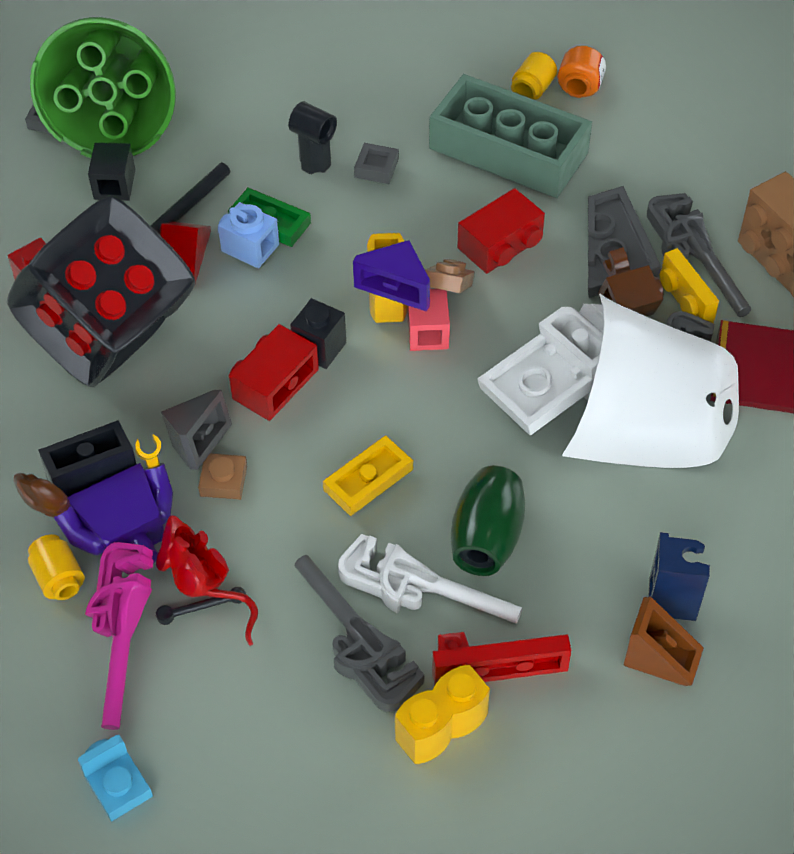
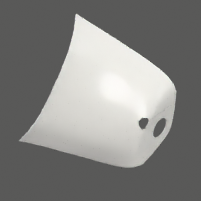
M599 294L603 305L604 331L595 378L585 412L575 435L562 456L614 464L659 468L697 467L718 460L728 445L738 422V365L733 355L725 348L713 342L648 318ZM710 393H716L714 407L710 406L706 401V397ZM730 399L732 415L730 422L725 424L723 409L725 402Z

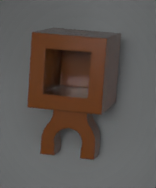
M624 247L609 251V259L603 262L609 277H606L598 295L601 294L605 298L646 317L653 315L663 301L664 295L659 278L653 276L649 265L631 270Z

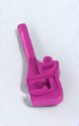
M114 542L104 550L100 560L97 590L90 599L85 615L93 618L92 630L105 637L112 635L113 638L101 724L102 728L108 730L120 729L130 641L141 618L147 599L152 592L150 579L139 573L133 574L138 569L147 570L153 568V550L144 545ZM125 572L129 576L122 578V573Z

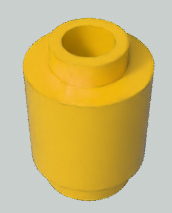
M533 52L529 54L512 77V92L533 100L539 99L557 75L556 63L545 53Z
M55 534L44 535L32 542L28 548V564L44 596L48 599L67 600L76 595L85 580V576L68 543L61 540Z

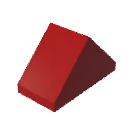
M179 222L162 223L160 236L183 259L192 272L196 284L210 237L211 226Z

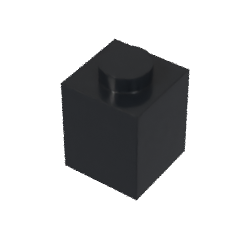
M94 143L88 171L94 200H100L106 196L113 195L120 200L130 201L136 170L131 143Z
M311 298L290 324L291 331L317 345L318 366L324 369L329 367L347 343L345 313Z

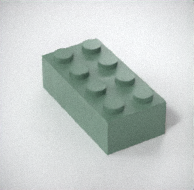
M463 73L429 117V149L558 198L589 153L592 121Z

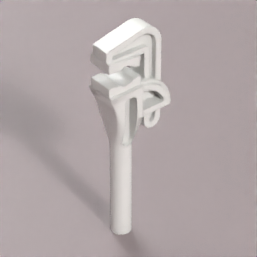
M361 534L339 559L338 573L343 583L380 597L383 603L395 613L399 612L401 606L411 610L419 609L422 605L423 592L437 593L517 624L522 612V607L439 576L420 561L410 556L398 544L388 543L385 549V558L379 561L377 572L371 571L370 560L374 558L377 550V538L370 535Z

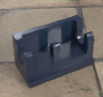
M660 532L649 576L648 597L651 596L672 618L696 621L710 577V565L700 562H688L682 555L685 552L703 553L705 545L697 540L669 537V533Z

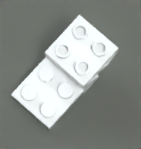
M583 304L579 312L573 307H561L539 323L540 334L477 378L480 389L530 436L581 398L589 399L604 331L603 305Z

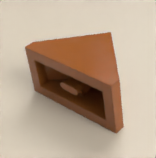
M651 596L644 597L630 636L624 666L683 686H691L704 647Z

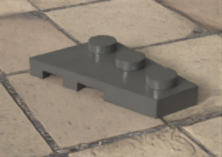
M624 186L588 196L589 298L598 296V291L606 277H609L603 262L609 259V251L624 247L631 270L649 265L653 276L659 277L661 265Z

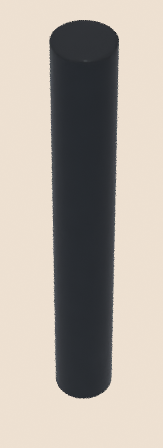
M223 162L219 163L150 226L160 235L162 223L177 222L231 173L230 168Z

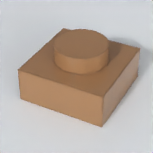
M210 453L202 466L198 486L200 497L241 500L247 470L246 456Z

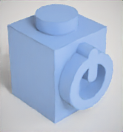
M239 202L235 207L229 209V214H225L218 224L221 251L258 269L279 246L277 219L263 213L255 205Z

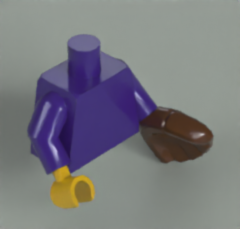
M152 434L156 450L151 454L141 451L138 439L135 444L136 454L146 461L147 467L143 469L141 463L136 464L69 497L50 481L37 478L34 474L17 473L14 475L13 481L24 502L33 510L53 517L72 546L97 556L102 555L104 550L114 542L144 545L153 550V564L156 562L158 551L154 545L162 541L164 533L163 524L171 516L173 490L165 464L159 463L158 455L161 449V441L156 435Z

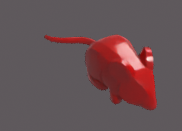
M174 515L169 516L163 533L161 548L156 558L157 569L164 572L171 567L175 585L181 593L188 597L209 596L244 602L251 611L246 626L245 638L248 645L252 646L251 633L258 618V608L255 602L246 594L218 589L229 572L223 556L217 549H208L206 547L208 536L204 531H199L195 535L193 529L183 523L178 517Z

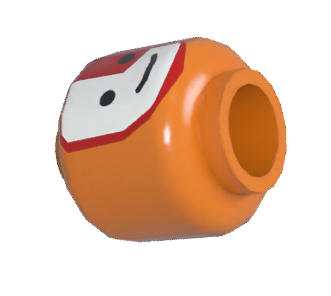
M576 46L569 49L564 54L557 75L558 84L562 90L576 98L594 95L600 88L606 70L604 57L596 49L588 46Z

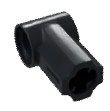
M302 101L293 109L288 127L291 132L298 135L301 169L311 175L317 172L324 173L331 166L330 140L336 131L337 118L320 108Z

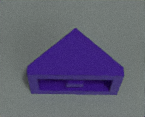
M410 240L355 256L353 260L355 288L427 312L430 307V279Z

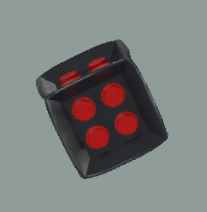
M109 195L100 199L78 215L41 248L29 265L23 268L17 275L9 291L7 304L19 324L59 365L78 381L89 387H95L128 360L153 336L165 319L178 310L193 290L195 278L177 252L136 211L117 197Z

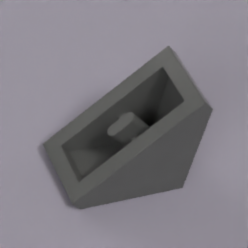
M212 390L161 411L172 446L190 470L199 469L232 425L222 390Z

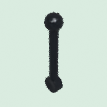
M241 587L231 589V591L246 594L245 590ZM213 597L173 609L170 606L163 605L157 609L156 618L160 624L168 625L176 616L231 601L235 604H240L242 601Z

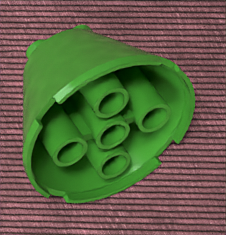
M89 17L69 22L54 31L44 41L32 64L30 91L33 105L41 122L60 143L64 141L71 147L81 151L80 154L91 158L94 143H131L133 156L138 155L149 149L160 139L172 119L176 103V88L173 73L166 57L147 35L122 21L103 17Z

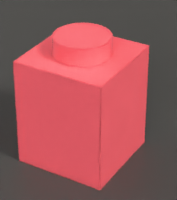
M430 289V307L427 312L408 306L410 351L449 349L450 321L446 290Z

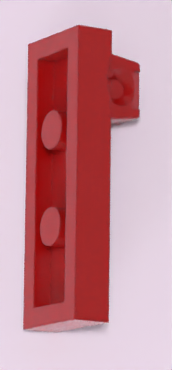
M464 632L438 635V651H433L432 657L434 686L444 674L464 665H470L484 682L567 672L572 651L569 636L565 634L469 646Z

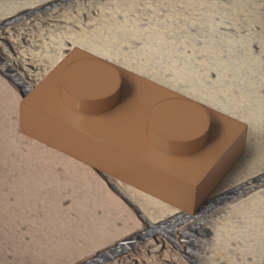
M444 259L443 262H437L436 265L425 269L430 279V287L461 293L472 286L475 271L465 269L466 263L451 259Z

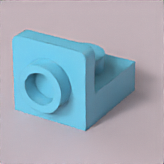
M120 735L93 743L86 750L85 754L78 758L86 781L111 822L153 797L150 787L128 754L125 743Z

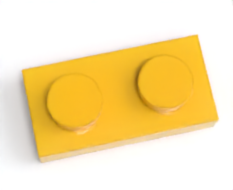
M678 248L664 253L662 269L659 274L663 288L667 292H671L680 304L683 312L690 313L714 324L719 304L718 298Z
M385 435L323 480V491L347 514L352 516L413 470V459Z

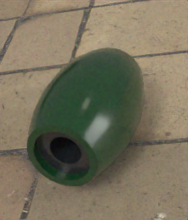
M495 465L483 467L466 485L458 500L452 519L451 549L455 564L467 573L477 576H490L497 573L511 556L519 540L525 516V495L522 480L514 471Z

